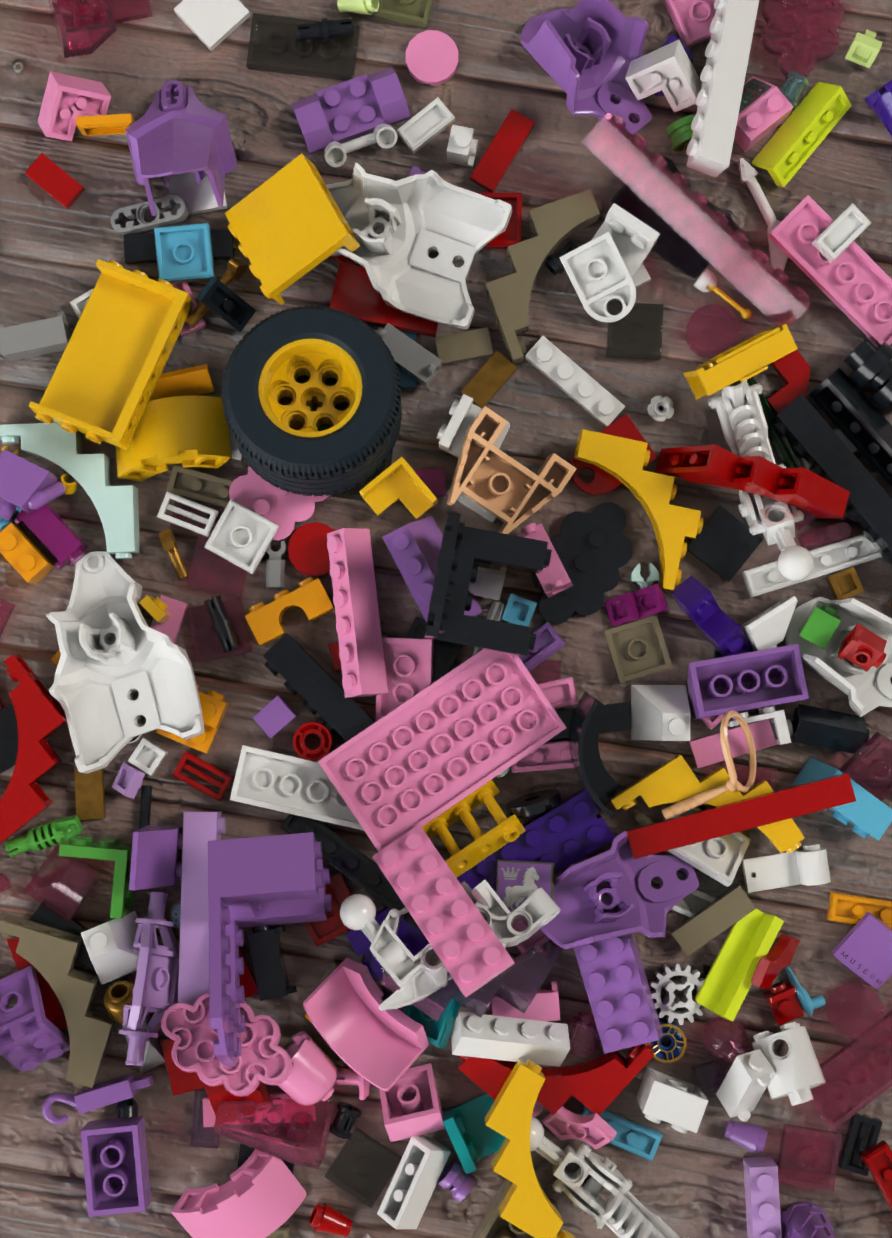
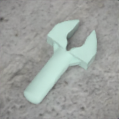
M640 563L635 566L630 574L631 582H636L640 590L659 581V572L652 563L648 564L649 577L646 579V582L640 575Z

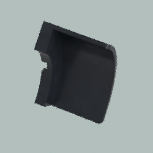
M653 152L613 196L611 203L617 204L660 233L652 250L693 279L697 278L738 230L729 213L721 210L703 196L698 200L688 190L691 185L682 176L671 159Z
M585 691L578 702L571 721L569 742L571 759L579 780L602 811L610 818H613L615 815L607 806V803L620 787V784L605 769L598 746L600 726L609 708Z

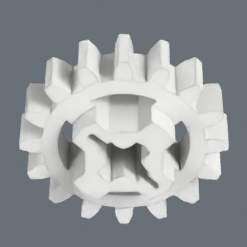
M674 962L673 969H670L666 964L663 965L665 972L661 974L655 971V975L658 978L657 981H649L650 986L654 988L651 994L652 998L655 999V1008H659L657 1011L658 1017L662 1018L667 1015L666 1020L670 1024L674 1018L677 1019L679 1025H683L684 1018H688L691 1023L694 1022L692 1015L696 1013L702 1016L703 1013L699 1009L702 1005L692 999V990L695 988V985L697 996L705 979H698L700 972L697 969L690 972L691 966L687 963L683 969L680 968L678 962ZM673 976H683L681 979L678 980L670 979ZM662 986L665 988L666 996L663 998V1002L661 1001L660 996ZM677 989L682 991L684 995L680 998L675 996L673 992ZM680 1007L687 1008L683 1011H674L676 1008Z

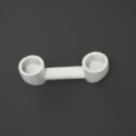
M379 124L372 133L342 144L336 141L330 142L324 150V158L330 166L340 167L345 163L347 154L375 143H378L380 147L385 149L393 147L397 142V132L391 125Z

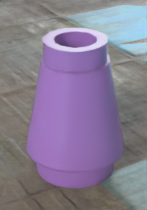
M728 1120L724 1137L729 1138L752 1153L755 1151L762 1153L768 1131L761 1129L762 1126Z

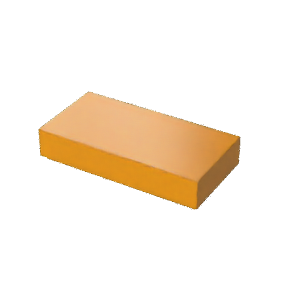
M131 114L76 116L77 127L83 136L126 134L125 129L135 122Z

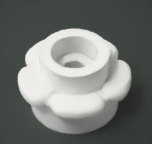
M657 395L651 399V404L648 405L647 411L649 416L655 421L664 422L673 416V401L669 397ZM659 406L664 408L663 411L659 410Z

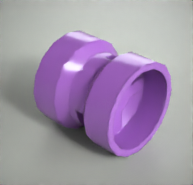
M453 1161L442 1172L437 1184L443 1189H449L452 1192V1197L457 1202H461L473 1189L476 1179L471 1174L462 1172V1166Z

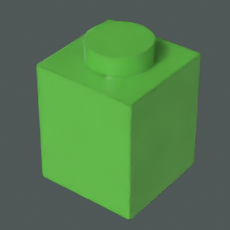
M815 603L798 631L799 636L824 649L841 622L840 616L837 615L838 610L826 603H823L822 606Z

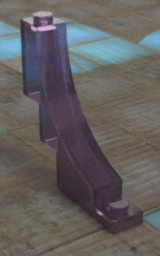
M549 939L544 949L537 945L532 946L525 953L513 959L515 964L466 998L455 981L451 979L445 987H441L428 997L412 1005L438 1022L450 1001L454 999L479 1017H482L496 995L522 1013H525L563 951V948ZM382 967L380 972L383 973L380 984L392 992L400 990L398 985Z

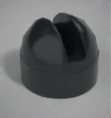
M130 1098L118 1102L116 1105V1118L138 1117V1104L135 1099Z

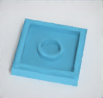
M209 223L154 228L159 279L169 283L211 280L214 276Z

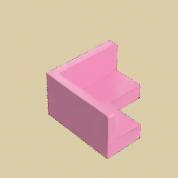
M50 71L38 124L46 137L72 142L77 124L76 116L106 115L111 95L102 82Z

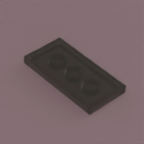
M253 13L246 64L247 69L343 81L353 79L355 77L360 25H353L354 36L330 38V41L315 39L300 42L297 23L318 22L317 20Z

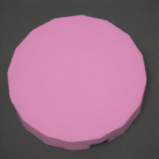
M426 30L417 34L409 42L406 49V67L409 74L418 83L438 86L446 83L454 76L458 66V49L455 42L447 34L438 30Z

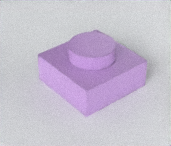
M123 762L112 788L124 796L134 799L142 785L145 773L133 765Z

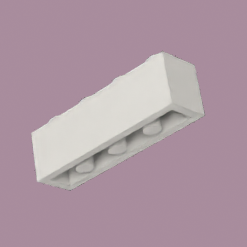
M460 1012L451 1031L452 1055L513 1062L521 1059L525 1063L527 1059H530L540 1065L560 1067L570 1050L568 1024Z

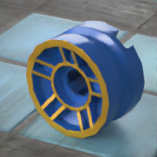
M660 1019L663 1035L659 1040L649 1042V1044L653 1046V1057L663 1063H672L684 1055L687 1047L686 1037L675 1022L670 1024L666 1019ZM665 1036L671 1038L667 1043V1047L661 1043V1039Z

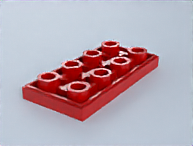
M339 262L330 308L347 312L348 315L351 314L366 324L385 327L389 323L400 331L436 338L437 322L404 313L386 305L382 295L374 290L365 267Z

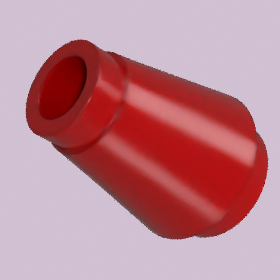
M317 1203L309 1219V1225L314 1227V1231L345 1237L349 1235L353 1220L348 1219V1217L327 1203L323 1205Z

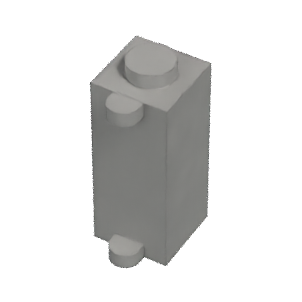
M64 311L57 312L58 317L9 327H6L5 323L0 324V355L2 354L8 361H15L64 351L71 338L69 323L66 321Z
M387 323L384 329L380 327L376 333L389 348L397 368L427 388L442 368V360L391 324Z

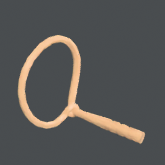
M726 711L720 725V742L730 777L727 783L662 809L666 820L700 806L729 790L734 792L737 789L742 793H747L751 790L755 781L757 766L755 744L750 728L737 711ZM731 717L739 722L748 745L749 776L745 786L737 781V773L729 747L728 723Z

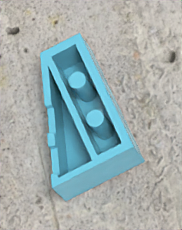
M810 757L793 782V785L798 786L843 773ZM850 779L856 801L828 809L834 812L832 817L844 825H847V823L853 825L852 831L860 837L867 839L870 836L879 841L892 822V809Z

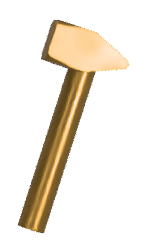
M237 258L230 259L226 272L219 280L228 287L233 280H239L246 272V265ZM200 302L185 322L194 328L209 308Z

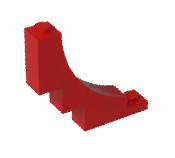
M716 444L662 448L654 472L680 477L691 483L721 486L761 495L800 508L820 518H843L850 491L804 467L782 468L761 456L739 457Z
M20 654L11 655L4 661L8 667L6 669L7 674L13 681H19L20 685L9 693L17 719L18 752L11 780L0 799V845L53 804L36 781L62 762L45 739L67 722L64 709L50 694Z
M649 1043L633 1046L628 1050L626 1059L619 1052L614 1051L577 1065L563 1067L541 1066V1072L545 1076V1081L539 1091L537 1101L555 1115L573 1095L591 1112L597 1113L600 1116L654 1056L653 1046ZM459 1056L461 1060L458 1069L495 1100L517 1062Z

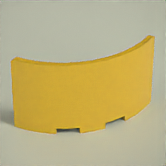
M190 395L149 401L127 450L115 446L118 478L143 482L156 474L169 471L168 465L182 463L183 468L207 467L218 469L232 458L229 427L224 414L222 398Z

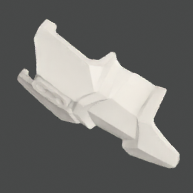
M355 163L352 179L326 185L360 244V247L353 252L342 246L330 256L343 255L365 267L374 290L382 295L386 305L433 322L460 329H468L475 309L468 294L466 277L474 256L486 244L506 230L512 214V206L500 199L494 200L452 185L443 180L433 170L426 174H415L394 181L368 174L358 163ZM437 251L439 254L436 258L432 259L429 258L430 252ZM462 260L464 264L458 268L454 266L453 261Z
M107 551L90 552L76 563L73 589L66 611L46 614V617L55 624L61 653L55 672L54 683L49 692L60 702L64 709L76 754L74 758L76 767L79 772L86 774L107 767L110 761L133 737L161 729L187 740L199 736L205 731L197 684L186 650L175 645L169 636L147 625L137 605L141 600L142 586L132 579ZM138 691V698L133 700L134 692ZM141 715L146 718V723L142 727L140 726Z

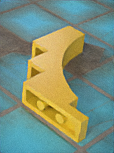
M678 754L610 800L617 810L622 807L624 811L637 804L638 800L636 798L640 795L648 807L681 802L694 795L726 784L730 777L724 767L721 766L699 781L683 756ZM763 779L752 786L751 790L747 793H741L737 789L734 792L729 790L704 804L718 807L774 791L769 783ZM792 818L757 827L780 853L786 851L789 854L802 845L800 841L805 838Z
M518 1059L484 1118L486 1126L506 1137L491 1163L494 1172L513 1183L498 1208L501 1218L534 1238H576L566 1230L559 1232L563 1225L562 1216L544 1193L536 1177L531 1158V1119L539 1091L545 1081V1076L541 1072L542 1067L530 1059H527L526 1063Z

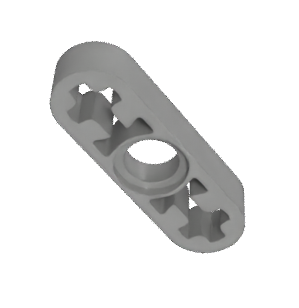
M169 195L154 199L156 218L152 222H145L144 220L145 212L150 209L149 202L146 201L117 209L111 216V225L114 230L122 235L137 234L153 230L154 228L173 225L187 219L190 212L189 205L180 196ZM175 203H177L181 207L177 209L176 215L171 211H168L174 209ZM126 216L132 221L126 222V227H123L120 223L124 221Z

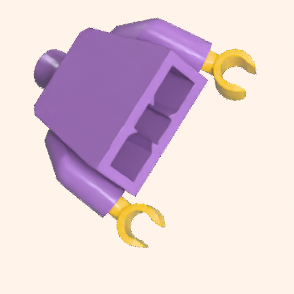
M4 446L0 454V518L9 521L16 508L30 514L63 494H74L77 490V481L68 483L70 475L65 473L61 476L60 482H58V478L48 470L21 458L18 449L11 453L9 447Z

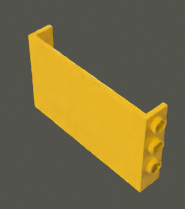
M98 259L96 265L101 272L98 281L40 403L37 404L31 401L29 407L36 414L35 418L46 424H51L53 421L61 424L60 427L69 433L76 434L79 431L86 434L85 437L95 443L101 444L104 441L127 450L190 313L193 302L189 293L174 288L171 283L163 279L155 281L139 270L134 269L131 272L115 261L108 260V262Z

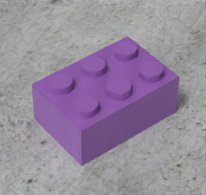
M144 1116L88 1121L81 1130L88 1217L145 1211L152 1199Z

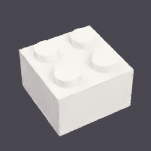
M649 1067L645 1071L636 1096V1100L646 1119L658 1124L661 1123V1120L672 1124L671 1127L674 1130L687 1134L688 1130L697 1133L708 1103V1099L699 1086Z

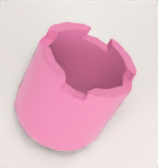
M301 1031L291 1037L294 1042L287 1049L281 1046L290 1055L293 1067L287 1080L277 1086L298 1104L310 1106L330 1098L334 1092L333 1086L338 1073L332 1059L305 1031Z

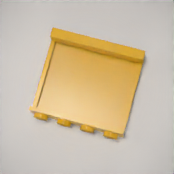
M302 153L225 212L230 223L227 227L232 235L240 241L241 244L238 245V248L250 260L249 269L257 279H260L262 293L267 299L273 298L281 305L285 303L280 295L281 292L342 246H345L351 252L360 247L358 240L317 168Z

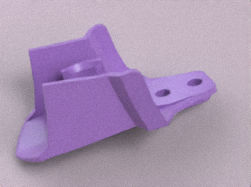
M580 0L572 10L567 8L555 9L534 16L527 21L520 36V43L567 93L566 106L573 116H595L628 137L634 136L650 123L652 115L643 99L637 100L625 79L630 62L642 56L643 44L649 28L647 21L639 17H625L610 0Z
M177 80L168 81L162 85L161 90L157 91L145 115L125 129L135 179L138 184L145 185L152 216H156V209L150 178L161 176L165 187L170 188L168 175L195 172L196 181L199 184L205 176L204 170H206L218 207L223 206L225 174L234 171L237 166L227 116L205 107L196 97L191 86H183L182 82Z
M624 831L614 838L610 850L569 867L554 880V902L561 911L552 921L540 929L550 940L563 949H570L641 932L648 938L665 937L667 913L684 897L695 891L699 886V881L693 866L675 855H648L634 859L628 834ZM677 871L684 873L683 881L678 879ZM651 880H661L662 884L659 885L658 889H654L651 886Z

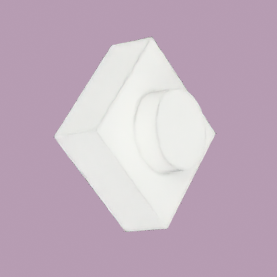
M144 737L128 761L148 775L153 776L168 752Z

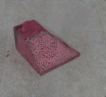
M56 845L23 892L70 922L102 875L76 857L59 856V846Z

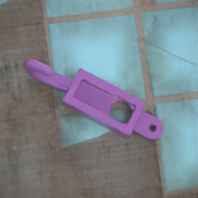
M134 1073L96 1084L93 1088L80 1089L76 1095L62 1092L52 1093L44 1100L42 1114L50 1123L56 1125L63 1124L68 1121L69 1117L67 1115L57 1117L52 1114L51 1105L55 1101L67 1103L78 1109L79 1114L133 1098L138 1089L154 1084L152 1074L135 1078Z

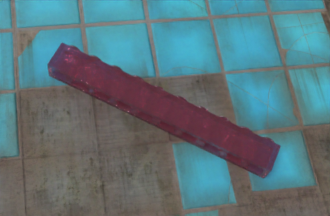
M609 112L604 115L581 143L776 326L786 324L789 329L809 308V296L800 287L794 288L788 282V276L780 268L774 269L768 263V257L760 249L754 250L747 244L748 238L741 231H734L727 225L728 219L721 212L711 210L707 206V199L698 191L692 192L686 186L688 182L678 172L673 174L666 167L667 162L661 155L656 152L652 154L645 147L647 143L641 136L636 133L632 135L625 128L626 123L617 114L611 115Z

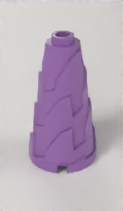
M809 1201L794 1202L790 1204V1208L786 1211L783 1209L780 1213L782 1238H835L829 1216L824 1209Z

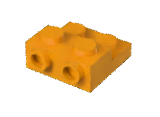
M210 689L208 694L198 690L205 728L203 734L186 740L161 729H157L156 733L208 754L229 705V702L223 700L225 695Z

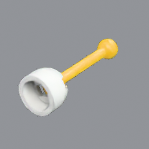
M708 268L704 270L693 284L702 292L714 291L738 310L743 319L747 320L752 316L750 309H744L717 287V277Z

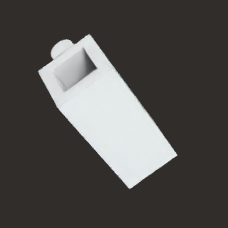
M761 1049L738 1055L716 1093L730 1118L738 1116L741 1121L747 1122L751 1116L750 1112L755 1109L775 1074L774 1069Z

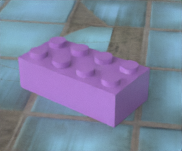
M634 934L574 947L604 1054L659 1040L663 1035V1031Z

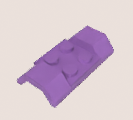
M392 67L370 75L358 76L317 91L315 95L291 103L309 155L325 150L330 142L344 143L369 134L379 124L393 125L411 118L405 95L397 74Z

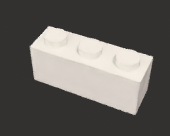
M411 1136L377 1215L395 1229H417L451 1151L432 1137Z

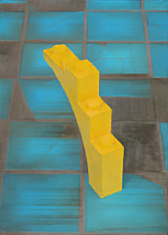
M582 429L578 434L574 459L595 465L613 475L641 503L652 523L658 543L660 560L658 584H661L662 589L674 590L675 585L678 586L681 580L682 571L678 569L680 558L684 559L687 551V543L684 542V539L696 538V535L702 531L703 518H700L701 511L669 504L670 500L673 501L676 495L677 484H673L675 477L642 470L643 466L647 467L650 458V450H647L648 443Z

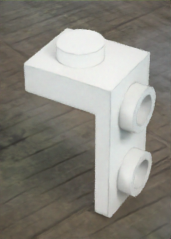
M775 705L759 708V714L749 716L748 711L739 713L746 723L769 719L776 743L779 745L791 743L790 736L793 735V727L789 719L786 720L784 710H775ZM734 718L729 720L728 727L740 725Z

